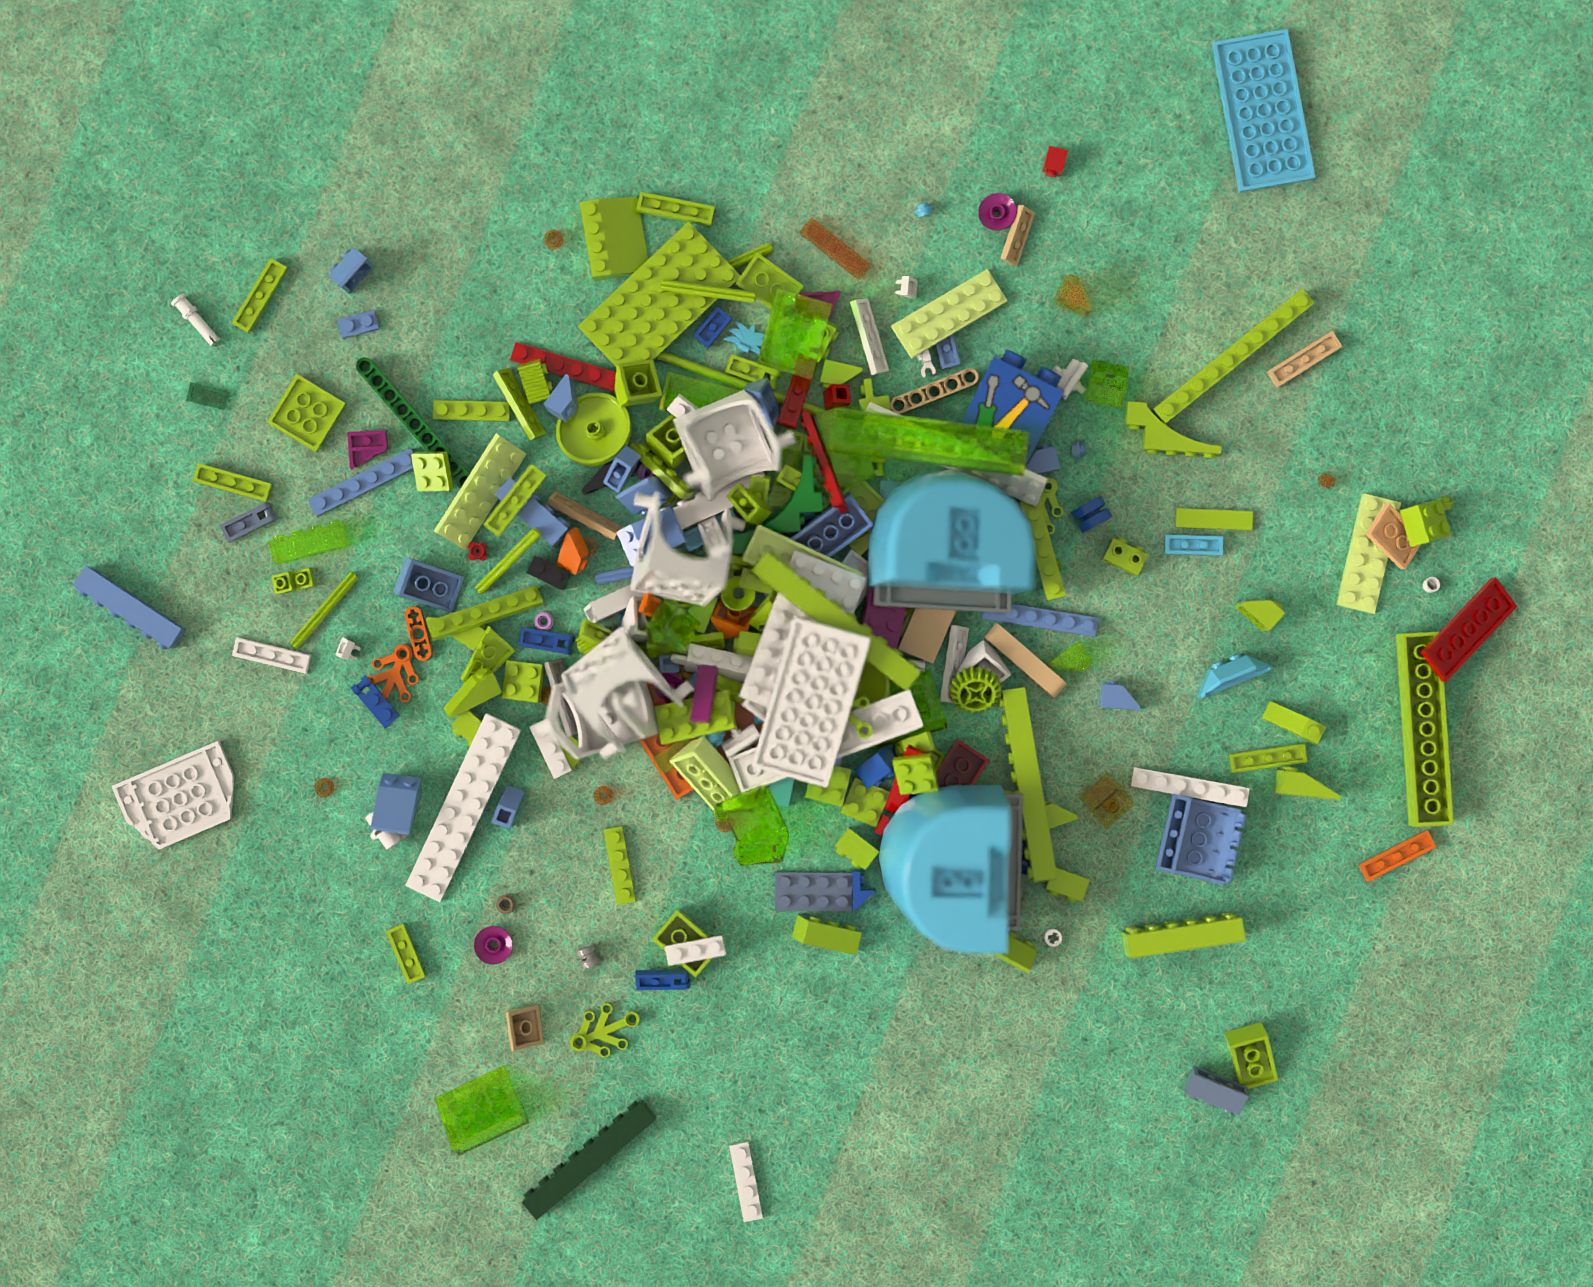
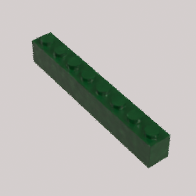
M642 1099L639 1102L636 1100L627 1107L628 1111L624 1115L619 1113L612 1120L614 1123L611 1126L607 1127L605 1125L597 1132L599 1136L594 1140L592 1138L588 1139L583 1144L584 1148L580 1152L575 1150L568 1157L569 1161L563 1164L561 1162L553 1169L554 1174L550 1177L544 1176L538 1182L539 1186L535 1190L530 1188L524 1193L523 1196L525 1198L522 1204L535 1220H538L656 1120L655 1114Z

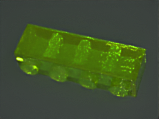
M340 520L329 522V526L326 527L321 525L310 527V531L307 532L297 530L291 532L292 535L287 537L284 535L274 536L272 541H268L273 564L276 565L352 546L347 525L343 522L340 523Z

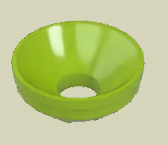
M740 576L727 579L725 587L721 590V599L724 605L735 611H742L750 607L756 596L755 590L738 586ZM739 587L744 590V597L742 599H736L733 596L735 588Z

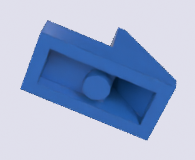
M852 870L853 910H857L876 891L875 889H860V886H864V874H860V870Z

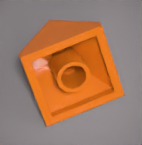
M720 598L711 616V621L718 632H723L724 639L737 637L740 631H748L750 627L748 623L757 608L750 606L742 611L731 610L724 605Z

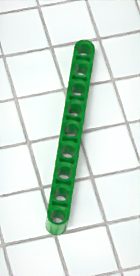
M366 357L358 359L356 369L425 450L427 452H437L440 449H445L448 454L449 465L457 463L458 470L451 473L452 481L461 489L462 480L468 477L470 472L376 364ZM365 363H370V369L367 372H363L362 366ZM382 377V384L375 386L376 378ZM392 391L395 392V398L391 401L387 400V394ZM402 406L408 407L405 415H400L399 413ZM415 420H419L420 427L414 430L412 423ZM431 434L433 436L432 442L425 444L424 438Z

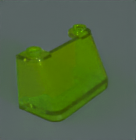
M768 785L756 786L717 803L714 807V816L720 822L727 819L737 840L736 847L733 848V855L740 866L783 863L789 842V831Z

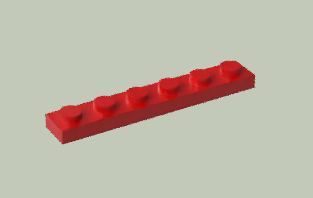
M515 342L510 361L523 364L541 359V363L546 364L549 373L562 377L567 374L572 380L615 392L616 372Z
M806 409L801 412L803 417L801 423L805 431L808 430L809 435H807V439L810 445L814 446L815 450L812 452L816 456V461L820 462L821 466L818 469L822 477L826 478L824 485L828 493L831 492L832 494L830 501L834 509L838 508L843 514L849 511L815 419L810 411Z

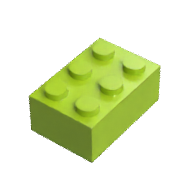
M678 908L653 936L652 940L665 951L666 945L699 940L711 936ZM712 958L680 963V965L696 978Z

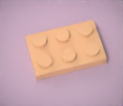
M1384 504L1365 534L1400 569L1407 568L1421 546L1410 547L1401 514L1391 504Z

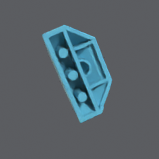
M1240 653L1229 657V662L1223 664V661L1212 664V669L1207 671L1198 697H1207L1273 670V667L1248 655L1241 656Z

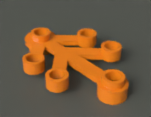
M398 645L394 649L393 654L383 658H376L372 661L373 668L377 670L395 661L392 669L375 676H368L374 680L375 685L387 679L382 691L387 700L395 683L402 702H409L412 698L411 693L407 692L400 673L402 666H404L407 672L409 684L416 685L419 682V676L415 674L410 662L413 657V651L408 645ZM402 650H405L407 653L404 658L400 656ZM380 660L381 666L377 668L375 662ZM413 675L416 676V682L414 683L410 681V677ZM404 693L409 695L408 700H403L402 695Z

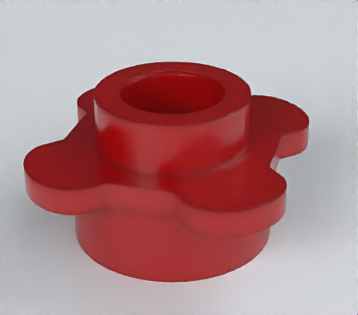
M470 542L468 545L470 553L468 558L471 561L475 559L485 561L487 559V544L485 542L480 544Z

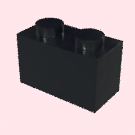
M534 556L526 572L561 590H564L571 575L570 572L537 556Z

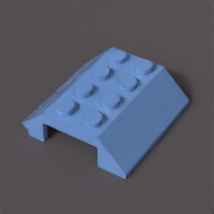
M1172 794L1155 869L1220 885H1225L1226 882L1232 883L1234 870L1229 869L1230 865L1236 866L1239 851L1233 849L1234 846L1240 847L1243 832L1238 831V827H1245L1247 815L1242 814L1240 809Z

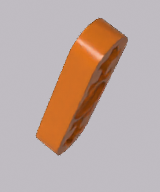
M409 607L405 612V619L414 655L420 661H427L432 657L433 651L424 615L420 608ZM412 610L419 613L416 620L417 623L421 622L422 625L411 627V624H415L414 619L409 617L412 614ZM417 628H421L424 631V636L421 639L414 637V631ZM426 640L427 644H423V648L428 650V653L423 658L422 655L418 654L421 651V646H416V642L420 643Z

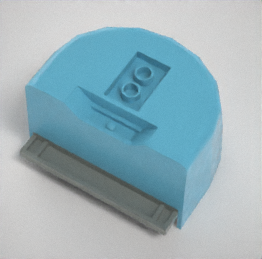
M953 470L918 474L893 488L875 512L874 526H872L869 537L867 587H874V606L1009 614L1011 613V595L1034 589L1035 546L1031 524L1016 501L983 478Z
M950 785L939 787L937 792L919 793L902 804L884 828L878 857L886 891L908 922L941 948L963 953H1007V930H1020L1022 793H1004L1001 785Z

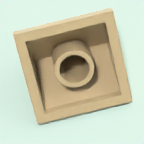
M539 1005L513 1008L506 1012L511 1051L544 1043Z

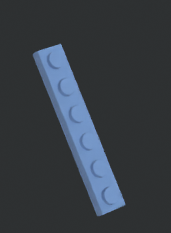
M412 448L309 498L308 501L315 515L318 517L412 470L411 454L414 453Z
M1011 604V613L1009 614L982 612L981 618L1096 637L1098 618L1016 604Z

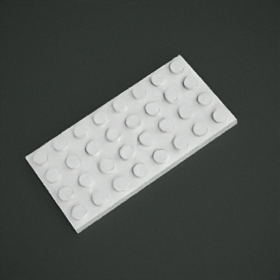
M794 550L788 564L796 570L794 574L800 578L801 576L807 578L811 582L810 586L815 590L817 588L821 589L827 594L825 596L826 599L830 602L834 600L839 603L844 613L850 612L853 614L867 578ZM777 593L739 694V697L769 707L794 617L815 622L779 593Z
M794 617L752 763L753 767L823 787L828 786L871 638Z

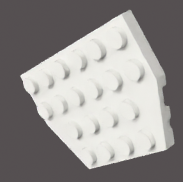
M216 741L111 786L126 822L136 828L143 837L150 840L157 849L165 848L232 819L235 776L220 741Z

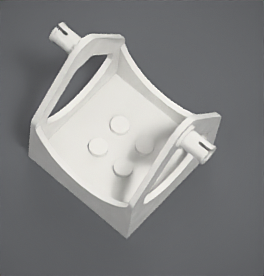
M745 390L673 419L693 473L685 475L686 482L689 488L698 484L700 490L709 500H712L714 494L722 487L739 478L762 471H780L781 448L795 443L791 431L778 437L774 436L756 401ZM759 421L768 436L769 442L772 447V453L763 435Z
M654 492L651 497L637 493L634 498V505L648 508V513L638 543L630 590L705 607L725 587L732 546V529L743 531L746 520L732 517L730 510L725 509L719 527L730 550L726 551L727 553L719 558H711L710 556L709 559L705 560L689 559L674 552L665 543L660 534L659 492ZM651 520H653L652 538L644 557L642 553Z
M622 626L561 674L569 700L597 732L610 742L603 749L599 750V753L606 761L617 751L622 754L627 752L623 744L599 714L603 700L615 687L631 680H649L655 682L680 707L684 706L683 698L694 691V688L687 680L677 689H672L656 666Z
M640 679L624 682L610 691L603 700L599 714L623 745L659 734L655 708L646 680ZM564 683L553 685L546 721L533 725V730L537 729L534 734L539 737L540 735L550 733L575 759L599 753V750L603 749L610 742L602 737L572 704ZM561 694L568 702L576 721L579 736L578 747L560 728L557 715Z

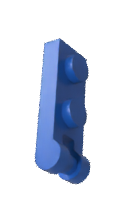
M522 627L518 646L572 655L573 650L571 646L575 636ZM559 640H565L563 648L558 647Z
M365 675L361 678L362 681L354 684L351 689L382 726L387 728L401 715L370 678ZM366 686L370 689L367 694L362 691Z
M684 967L678 970H636V990H685L691 986L690 979H688L690 973Z

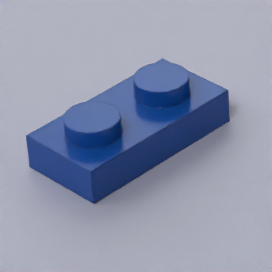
M717 306L693 337L709 349L732 321V318Z

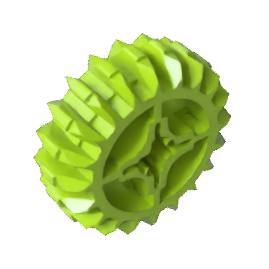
M971 665L969 670L963 668V673L957 671V677H953L952 683H950V697L958 709L962 708L964 713L970 710L971 714L974 711L980 714L981 710L988 711V707L994 708V703H998L999 697L1002 694L999 677L995 675L994 671H989L987 667L981 669L980 665L977 668ZM990 686L989 691L986 693V688ZM965 687V692L961 693V690Z

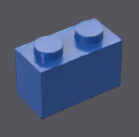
M887 745L854 771L867 789L873 784L877 787L885 781L883 777L887 776V778H890L895 774L892 760L896 756Z

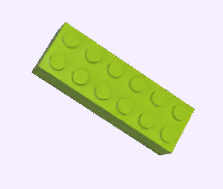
M1223 912L1220 917L1204 915L1200 920L1194 919V917L1184 918L1183 922L1180 923L1170 920L1165 921L1164 925L1161 926L1156 925V923L1145 924V928L1141 929L1137 928V926L1126 927V931H1121L1124 954L1130 959L1246 941L1243 920L1235 913L1232 914V912Z

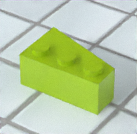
M797 915L792 938L806 945L857 955L862 932L856 930L857 927L850 924H845L844 927L832 920L824 922L817 917L810 916L808 918Z

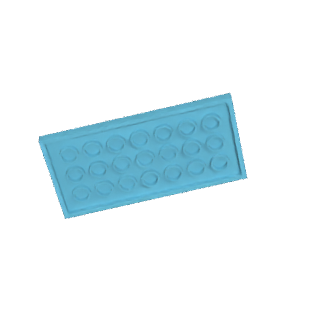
M1288 29L1212 42L1211 45L1239 193L1314 180L1316 177Z

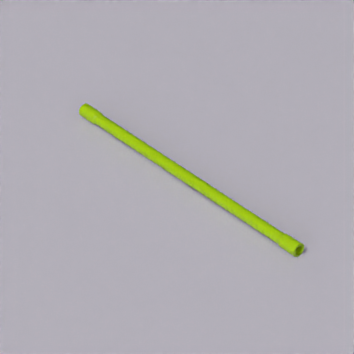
M663 352L656 358L744 390L746 384L751 383L667 352ZM773 390L777 402L784 404L786 395ZM804 402L802 411L808 409L812 415L824 418L843 427L847 419V415L833 410H825L807 402Z

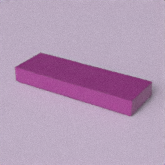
M698 666L690 717L692 723H711L718 675L717 666Z

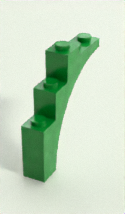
M812 450L804 451L803 470L793 495L777 513L766 519L761 526L776 533L801 531V525H804V514H800L801 512L823 511V505H826V494H822V488H814L818 487L817 475H813V468H817L816 456H812ZM757 525L744 528L743 531L732 530V554L745 553Z

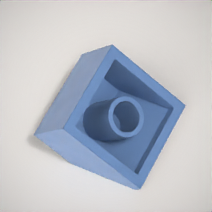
M354 247L352 250L349 249L344 253L343 260L339 264H335L328 275L348 294L374 267Z
M655 476L642 480L616 495V497L634 515L641 513L643 516L648 513V508L634 505V498L637 493L651 497L654 492H659L660 506L667 503V498L671 497L672 494L668 486Z

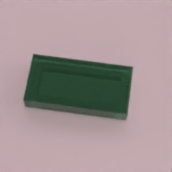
M190 382L186 401L225 410L229 392Z

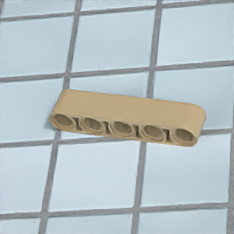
M968 368L897 396L890 403L891 411L904 415L975 386L979 375L976 370ZM972 374L974 381L969 383L965 380L964 376ZM954 381L957 388L950 390L947 387V382ZM929 389H938L939 395L932 397L929 394ZM913 395L921 397L919 404H914L911 401ZM901 402L904 408L901 411H896L893 408V404Z
M995 623L984 636L985 640L991 642L990 644L1001 654H1004L1016 667H1019L1031 680L1033 679L1052 698L1055 699L1067 685L1062 678L998 623Z

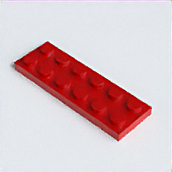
M1493 577L1420 653L1442 682H1447L1518 606L1499 580Z

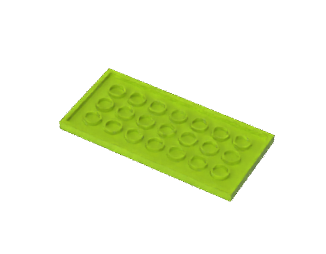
M688 221L577 327L615 367L620 363L649 359L654 361L720 299L661 290L663 279L731 288L741 275Z

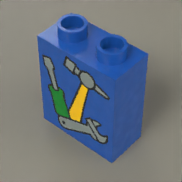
M1006 349L1003 357L994 355L953 438L1025 468L1064 393V388L1058 385L1062 376L1042 366L1038 374H1035L1023 368L1027 361L1025 357Z

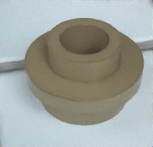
M502 895L498 898L496 906L499 912L509 914L514 911L516 902L512 896ZM504 901H508L510 903V906L508 908H505L503 906Z

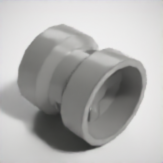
M594 944L576 951L578 957L582 960L581 965L583 969L601 962L599 956L595 953L596 948Z

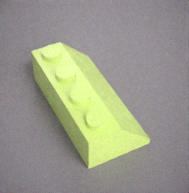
M704 736L691 741L669 760L717 815L743 807L752 791L744 794L741 793L732 767Z

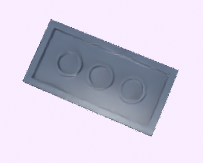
M775 872V911H852V872Z

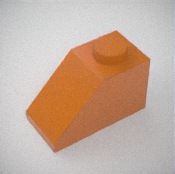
M574 527L566 533L556 566L574 575L585 571L589 564L587 560L589 551L578 528Z

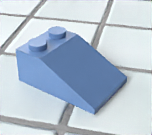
M769 378L746 384L744 390L756 401L769 427L773 428L781 411Z
M672 506L660 511L659 531L665 543L671 549L686 543L687 540ZM646 518L617 531V535L632 567L635 565L638 543ZM651 520L642 553L644 557L652 538L653 520Z
M406 556L393 593L452 613L464 577Z
M383 773L378 787L370 830L409 835L422 794L420 777Z

